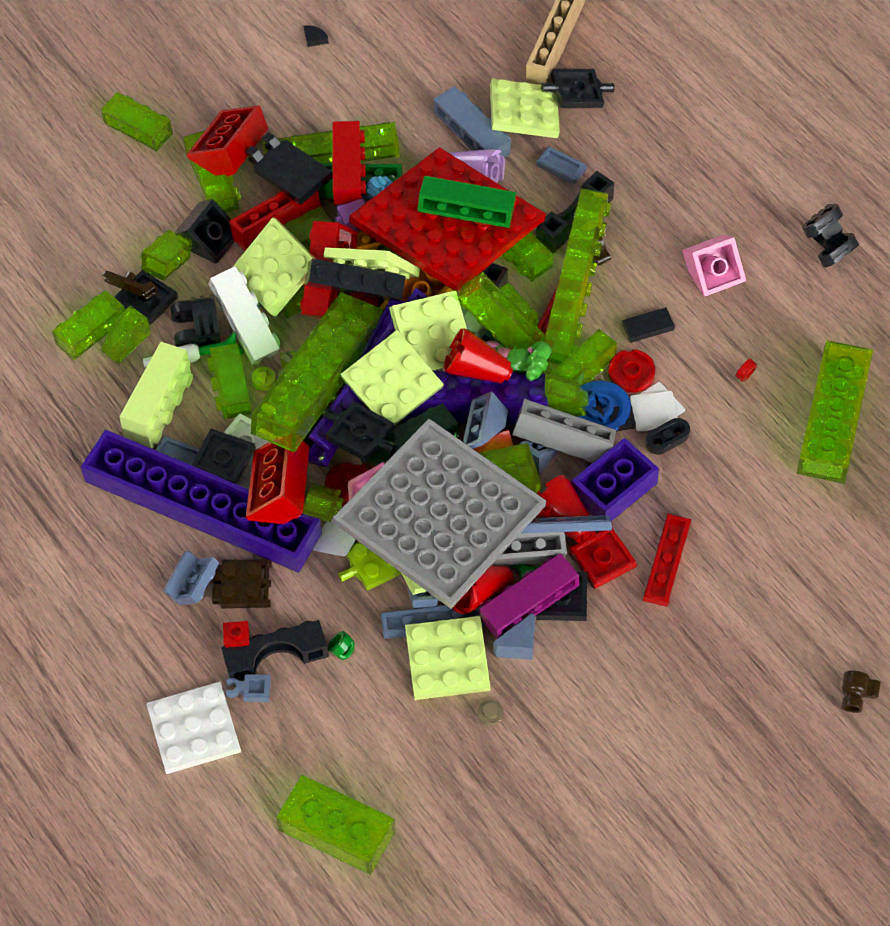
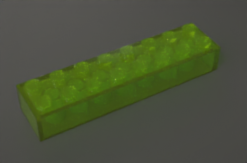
M340 292L252 413L251 434L295 452L343 384L344 380L341 378V374L359 359L383 314V309Z

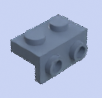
M184 552L168 580L164 592L179 605L198 603L203 598L204 590L209 581L214 578L219 562L214 557L198 559L191 552Z

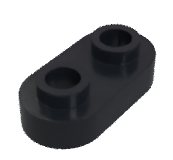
M674 418L651 430L646 436L645 445L647 450L652 454L660 455L682 444L689 438L690 425L684 419ZM674 432H680L681 434L676 435Z

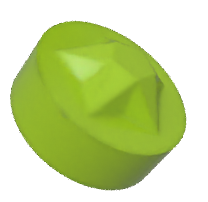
M269 367L257 368L252 374L253 386L260 391L272 389L276 384L275 372Z

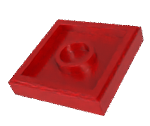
M613 528L612 530H603L596 533L588 542L584 543L582 541L569 547L570 555L582 572H587V579L594 589L637 567L636 560Z

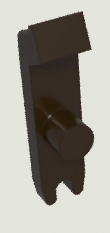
M107 270L103 274L106 277L104 279L105 282L141 296L146 300L153 295H158L157 286L151 281L145 285L136 282L135 279L137 277L132 272H127L125 277Z

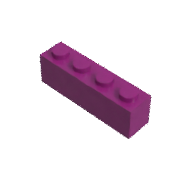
M561 553L555 557H549L543 562L541 567L535 571L527 572L522 577V580L515 585L507 586L499 596L485 601L479 609L481 620L498 639L531 613L536 616L578 587L579 574Z

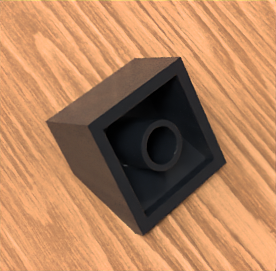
M213 199L199 202L173 234L188 251L215 264L220 261L234 243L229 222L232 219Z

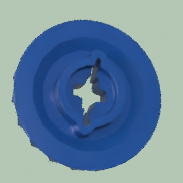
M593 381L580 386L574 391L568 403L570 415L615 429L616 431H618L621 425L625 424L631 410L630 399L627 393L618 385L607 381ZM596 400L598 405L603 408V416L596 410ZM619 406L618 415L611 422L610 415L613 413L614 407Z

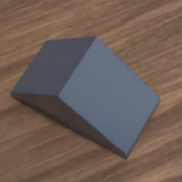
M529 440L521 442L519 445V465L540 476L558 453V450L544 447Z
M531 613L493 642V654L501 658L532 660L535 616Z

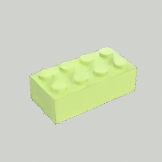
M160 342L119 416L125 438L151 449L161 441L165 425H169L172 420L173 410L176 406L180 405L185 388L189 387L192 383L193 374H191L187 350Z

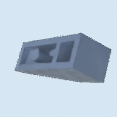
M492 391L472 399L463 443L472 449L484 445L505 427L508 410Z

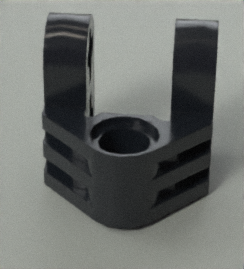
M827 204L824 209L819 210L818 214L811 216V219L802 226L807 238L813 237L825 249L818 255L823 267L834 265L859 245L854 233H843V229L838 221L843 216V213L838 204Z
M209 294L207 298H205V295H201L200 299L191 297V300L180 301L171 305V319L174 322L186 323L194 321L195 326L194 329L182 330L174 335L176 347L186 344H196L201 347L221 342L214 294Z

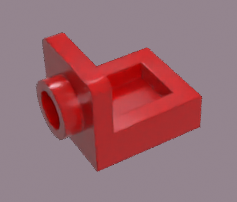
M248 621L223 623L224 647L249 645L251 634Z

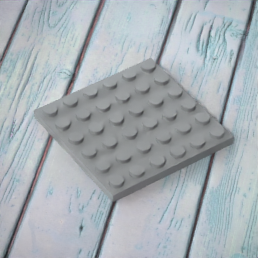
M428 419L333 517V523L442 603L452 608L546 506V500L438 424Z

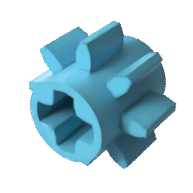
M386 176L371 178L366 185V192L369 194L367 198L369 200L393 182Z

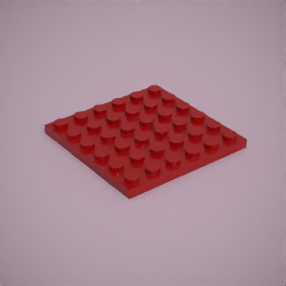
M439 147L349 215V223L457 292L545 220L546 213L517 195L510 228L418 212L419 193L424 176L507 190Z

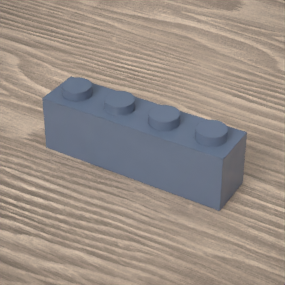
M453 86L434 98V114L472 151L497 149L501 151L499 154L504 156V158L510 155L511 139L508 134L492 130L491 119H488L480 107L474 105L464 92H460Z

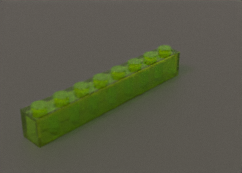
M581 188L544 340L552 349L547 362L570 366L571 358L576 359L578 345L575 344L576 337L581 338L583 324H580L581 317H586L588 303L584 302L586 296H591L593 283H589L590 277H595L598 263H595L594 260L595 256L600 257L602 243L599 242L600 236H605L607 223H604L605 216L609 217L612 203H608V193Z

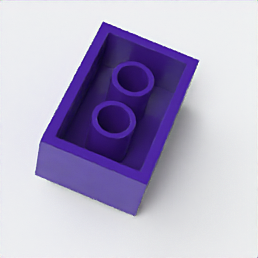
M624 438L571 480V484L589 513L593 516L609 515L612 521L658 484L659 468Z

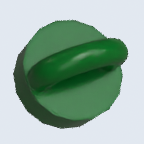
M344 631L335 634L328 644V651L341 660L349 658L355 649L354 640Z

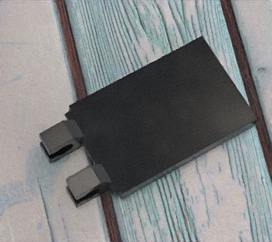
M269 132L262 137V140L267 142L264 145L265 148L269 150L266 154L262 155L253 146L245 151L250 156L248 161L253 164L257 175L300 205L333 178L332 171L289 141L281 140L279 142L276 136Z

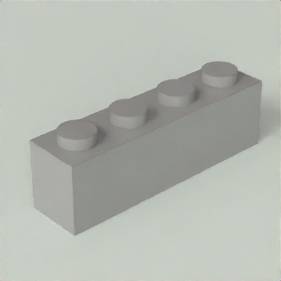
M524 399L512 435L594 463L613 447L616 430Z
M564 532L520 533L492 565L542 563L549 557H555L560 553L565 557L567 555Z

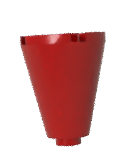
M461 328L455 335L449 347L452 348L450 355H446L443 364V371L448 374L500 384L504 380L508 381L513 372V368L510 367L511 362L465 328Z
M564 475L557 476L545 484L547 489L543 493L540 491L536 493L546 500L544 508H550V517L590 516L571 482ZM575 531L564 532V534L577 543L582 541L585 543L595 535V532Z
M491 565L452 609L459 614L470 613L482 606L488 599L496 598L507 586L513 584V572L505 565Z

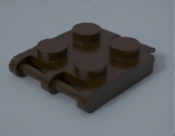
M269 559L222 560V565L217 566L213 578L212 604H220L221 609L270 607L271 600L268 599L269 587H271L269 568L272 567V561ZM263 568H264V579H262V569H263ZM261 588H264L263 599H261Z

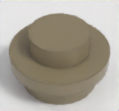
M485 701L478 708V718L486 725H495L503 718V708L496 701Z

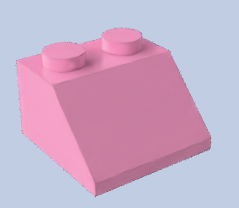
M721 235L682 250L688 272L704 297L746 281L734 237Z

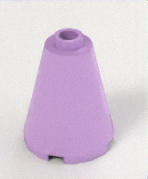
M487 149L449 152L496 183H498V180H503L505 159L504 156H500V150Z

